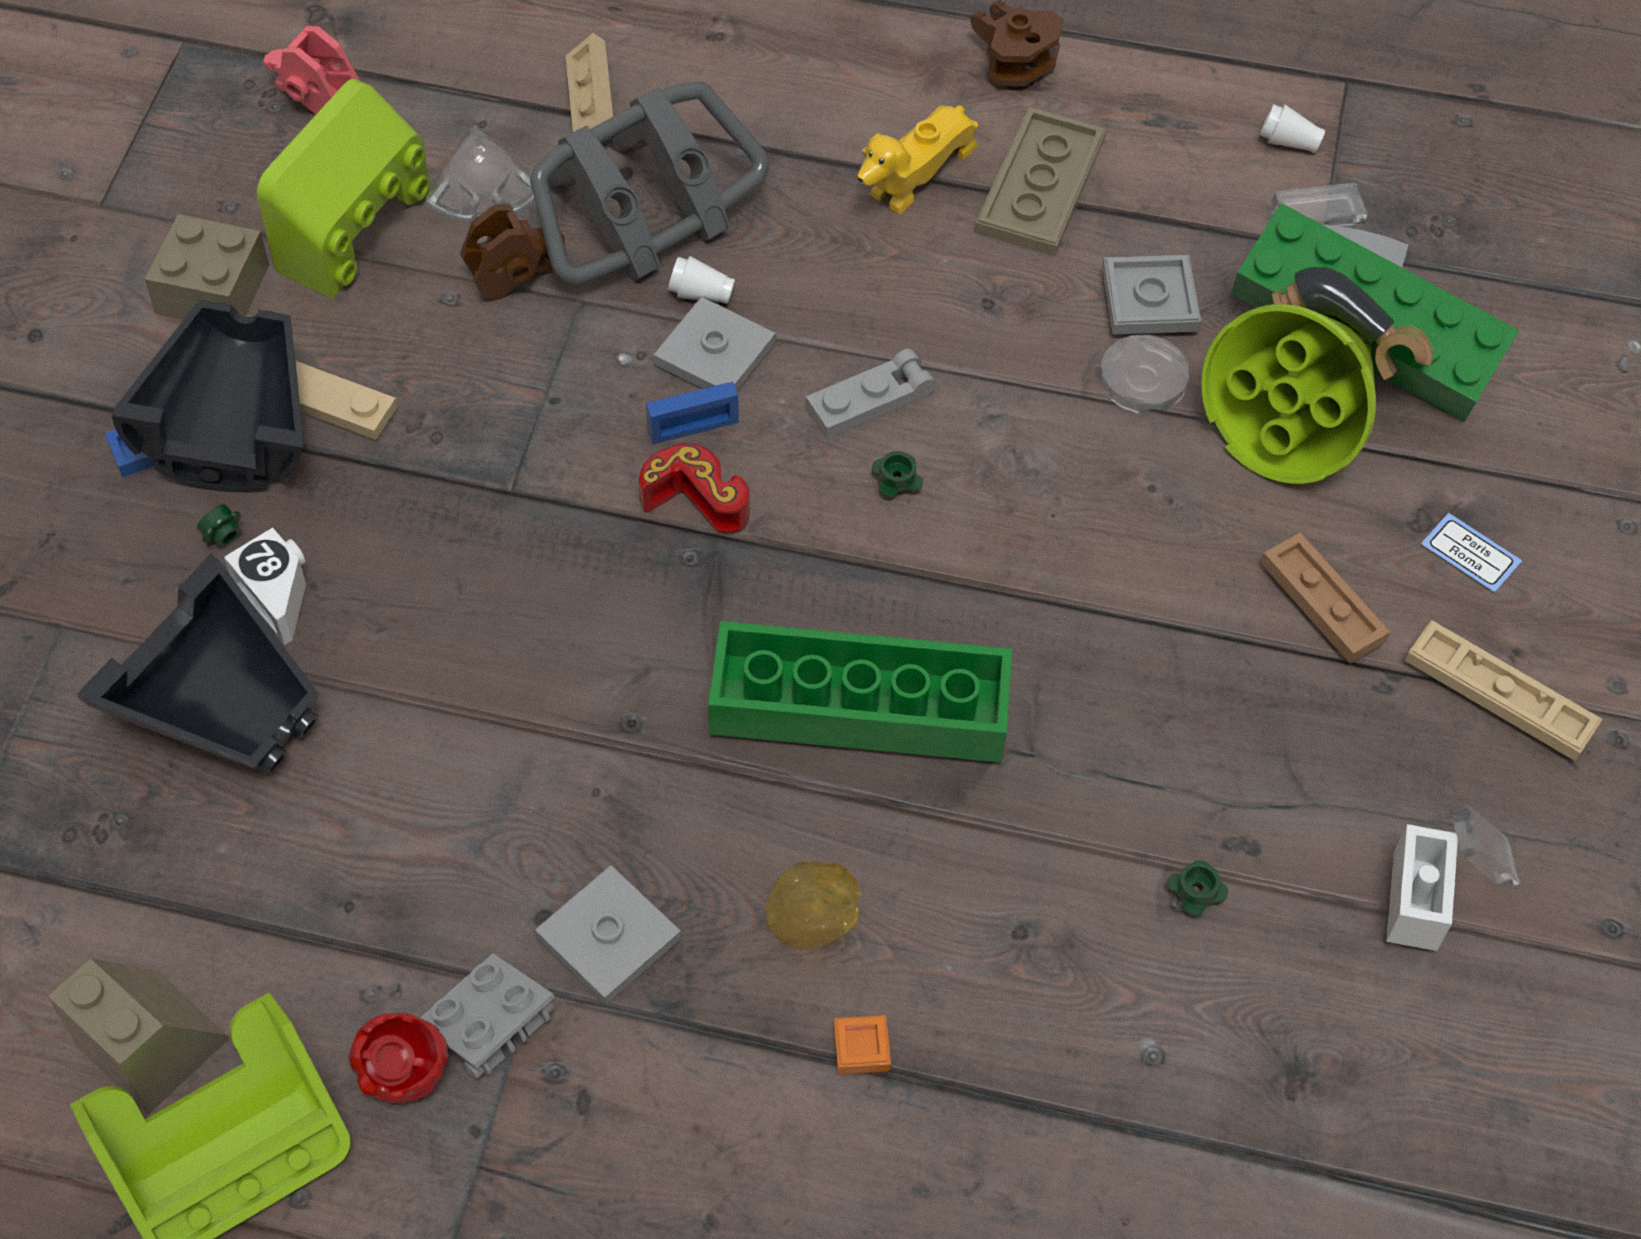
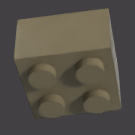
M177 214L145 277V283L155 313L185 319L199 300L229 304L238 311L239 315L245 317L269 267L261 231Z

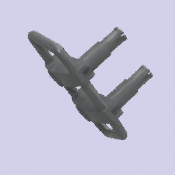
M690 82L670 86L662 91L657 87L631 101L630 108L589 129L586 125L558 141L559 146L555 147L535 166L530 176V184L553 271L560 279L571 284H582L623 268L626 274L632 280H635L661 267L657 256L658 253L693 233L704 241L730 228L726 210L764 181L768 173L769 161L762 146L714 90L706 83ZM698 99L751 160V170L720 193L711 171L709 157L701 150L690 130L672 106L673 104ZM612 138L611 140L616 150L624 153L648 146L659 169L661 181L670 190L686 218L651 237L640 209L638 196L630 189L601 143ZM681 159L686 161L690 167L689 179L680 172L679 162ZM577 184L588 207L591 220L599 228L613 253L580 266H572L569 263L550 189L559 190L561 187H570ZM609 198H613L618 202L621 209L619 218L612 216L609 212Z

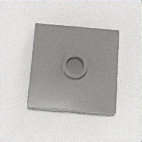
M1189 255L1103 258L1102 272L1112 335L1200 331L1202 321Z
M701 297L653 354L654 365L702 389L733 381L738 391L776 343V333Z
M612 865L535 929L536 938L605 1005L681 939V930Z

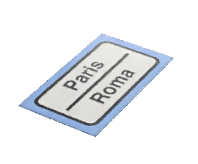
M1450 513L1441 520L1421 543V545L1494 593L1522 562L1521 559Z

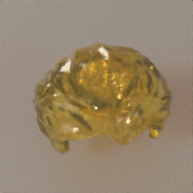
M807 861L795 864L777 878L769 893V899L765 906L769 930L786 944H792L795 947L810 949L819 944L830 943L839 939L858 920L859 910L857 903L861 896L859 882L844 866L838 863Z

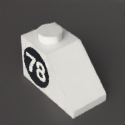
M271 528L226 555L224 559L231 577L283 645H286L293 640L306 582L301 565L305 564L306 561L301 550L293 540L289 539L285 542L274 528Z

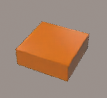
M886 1015L834 1018L833 1027L838 1075L890 1071L891 1060Z

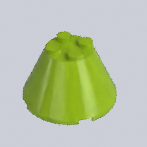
M1272 304L1249 310L1227 324L1219 332L1205 357L1201 387L1203 404L1210 423L1215 422L1220 433L1228 443L1225 446L1228 452L1255 473L1275 481L1291 484L1320 481L1351 463L1362 451L1371 434L1376 413L1375 381L1371 356L1372 345L1349 326L1307 308L1295 305Z

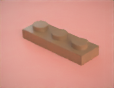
M1301 532L1263 553L1261 564L1349 663L1354 662L1387 642L1390 635L1388 628Z

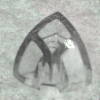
M473 124L436 178L427 195L425 205L445 217L471 223L492 205L510 204L515 214H518L535 203L530 184L531 172L500 144Z

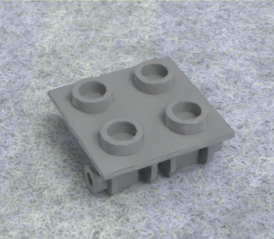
M492 953L420 1018L429 1021L439 1028L440 1033L446 1039L448 1048L465 1060L462 1063L465 1070L474 1079H478L482 1074L489 1076L492 1070L506 1058L500 1047L510 1055L516 1051L515 1046L510 1040L511 1037L524 1044L527 1041L526 1035L530 1036L543 1023H547L551 1019L549 1013L555 1008L552 1003L555 996Z

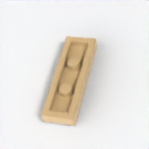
M592 33L566 55L573 132L586 125L591 129L613 117L605 40Z

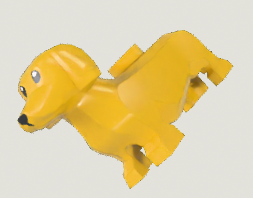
M941 105L925 120L917 123L899 141L891 136L876 133L869 140L868 146L862 149L863 155L866 158L856 179L868 186L875 185L869 195L878 201H881L886 196V193L891 194L892 199L889 202V208L900 215L914 202L913 189L927 183L954 150L960 147L957 157L964 160L978 148V143L975 140V130L978 127V122L964 114L965 109L962 105H958L955 108Z

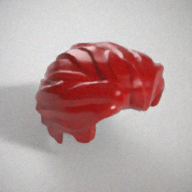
M406 1012L384 1013L370 1019L357 1031L348 1060L353 1072L357 1073L358 1087L366 1096L388 1103L417 1101L429 1095L444 1075L445 1064L448 1063V1044L445 1037L440 1033L439 1028L427 1020Z

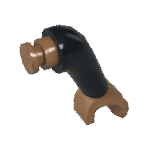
M1309 267L1295 273L1296 282L1286 287V293L1283 294L1281 290H1278L1272 294L1274 304L1295 305L1322 315L1334 316L1347 324L1370 344L1375 341L1379 345L1376 349L1375 360L1383 380L1392 377L1397 371L1390 354L1391 347L1400 344L1409 347L1414 354L1415 363L1431 366L1433 362L1434 351L1432 344L1422 330L1408 325L1394 328L1392 324L1395 321L1364 290L1347 276L1331 268Z

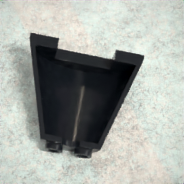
M199 300L115 406L112 420L124 444L134 455L140 454L142 451L146 456L154 460L155 465L153 469L174 480L203 489L223 492H246L266 488L268 480L280 477L285 479L296 468L304 441L291 315L259 310L255 316L244 317L239 315L238 311L229 304Z
M212 554L178 587L177 607L122 665L111 657L77 693L79 700L93 709L255 770L262 769L267 774L272 773L287 754L284 747L294 735L300 739L303 738L319 717L318 714L312 711L319 697L318 692L219 559Z

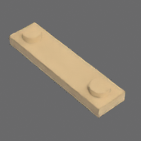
M295 361L301 413L377 440L398 408L395 397Z
M1433 620L1430 621L1414 643L1405 659L1409 664L1574 761L1578 759L1603 720Z

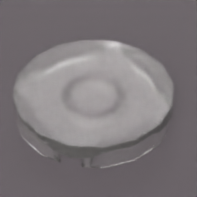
M1132 335L1117 340L1106 350L1100 367V381L1102 380L1104 392L1108 398L1121 408L1136 413H1150L1151 409L1162 408L1161 411L1172 408L1183 398L1190 377L1188 361L1180 349L1167 340L1152 335Z

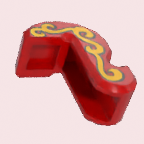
M679 443L658 451L643 464L638 483L640 503L644 512L648 513L673 499L680 491H683L717 532L734 533L740 531L749 521L750 490L742 477L737 475L732 476L730 481H722L720 461L707 448L699 444Z

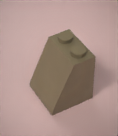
M90 958L48 995L49 1000L77 1047L115 1084L128 1091L134 1101L147 1114L155 1109L229 1040L228 1036L155 970Z

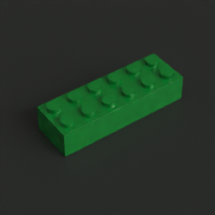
M1280 203L1237 272L1231 295L1258 308L1274 304L1272 294L1278 290H1281L1283 294L1286 293V287L1296 282L1295 273L1302 269L1328 267L1344 274L1364 290L1395 321L1392 324L1394 328L1403 325L1415 326L1426 334L1432 344L1434 356L1431 366L1415 363L1414 354L1409 347L1400 344L1392 346L1390 354L1397 371L1387 380L1465 422L1519 330ZM1324 315V316H1327V317H1329V318H1331V319H1334V320H1336V321H1338V322L1343 323L1342 321H1340L1339 319H1337V318L1334 317V316ZM1374 341L1371 343L1374 373L1381 376L1375 360L1376 349L1379 345Z
M720 621L708 702L709 734L1002 763L1007 735L1012 648Z

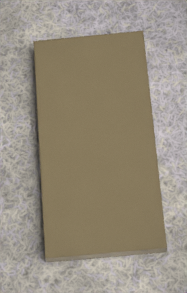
M1028 106L975 222L974 232L1056 256L1104 143L1107 129Z

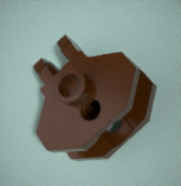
M997 0L989 7L991 17L987 16L983 11H978L970 18L971 28L976 32V35H979L988 44L987 54L990 56L988 77L998 86H1026L1055 68L1063 26V19L1055 12L1025 10L1022 6L1014 10L1008 4L1006 5L1005 2H1002V0ZM1027 62L1036 65V67L1033 69L1025 68Z
M510 204L492 205L471 222L460 255L474 275L473 280L486 300L502 299L523 282H531L534 273L552 272L553 269L542 228H531L527 220H519ZM561 233L563 243L565 244V236ZM487 236L488 239L485 242L477 243L478 239Z

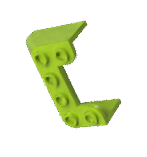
M355 78L348 80L264 171L257 187V200L276 273L332 299L344 286L349 285L353 281L357 273V263L355 262L352 244L353 239L363 228L368 227L373 222L376 213L386 201L394 198L397 194L400 202L412 205L418 200H422L430 188V178L425 156L426 150L422 137L369 84Z
M269 992L242 1007L234 1015L230 1023V1038L243 1064L150 1117L144 1119L131 1094L118 1086L98 1088L70 1104L86 1140L143 1239H214L336 1167L348 1154L350 1148L349 1132L292 1022Z

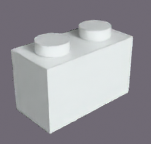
M1406 825L1393 855L1386 942L1438 951L1452 925L1458 833Z

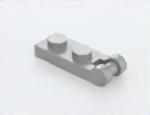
M904 349L896 354L891 361L806 396L805 408L826 439L928 396L936 388L937 383L929 371L921 369V360L913 349ZM906 377L908 382L901 385L897 383V380Z

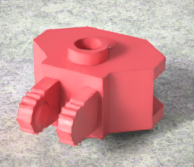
M306 26L287 48L272 50L265 55L263 60L267 70H273L279 74L276 81H274L278 89L282 92H287L294 101L301 102L315 115L348 80L352 78L359 80L341 45L319 26Z

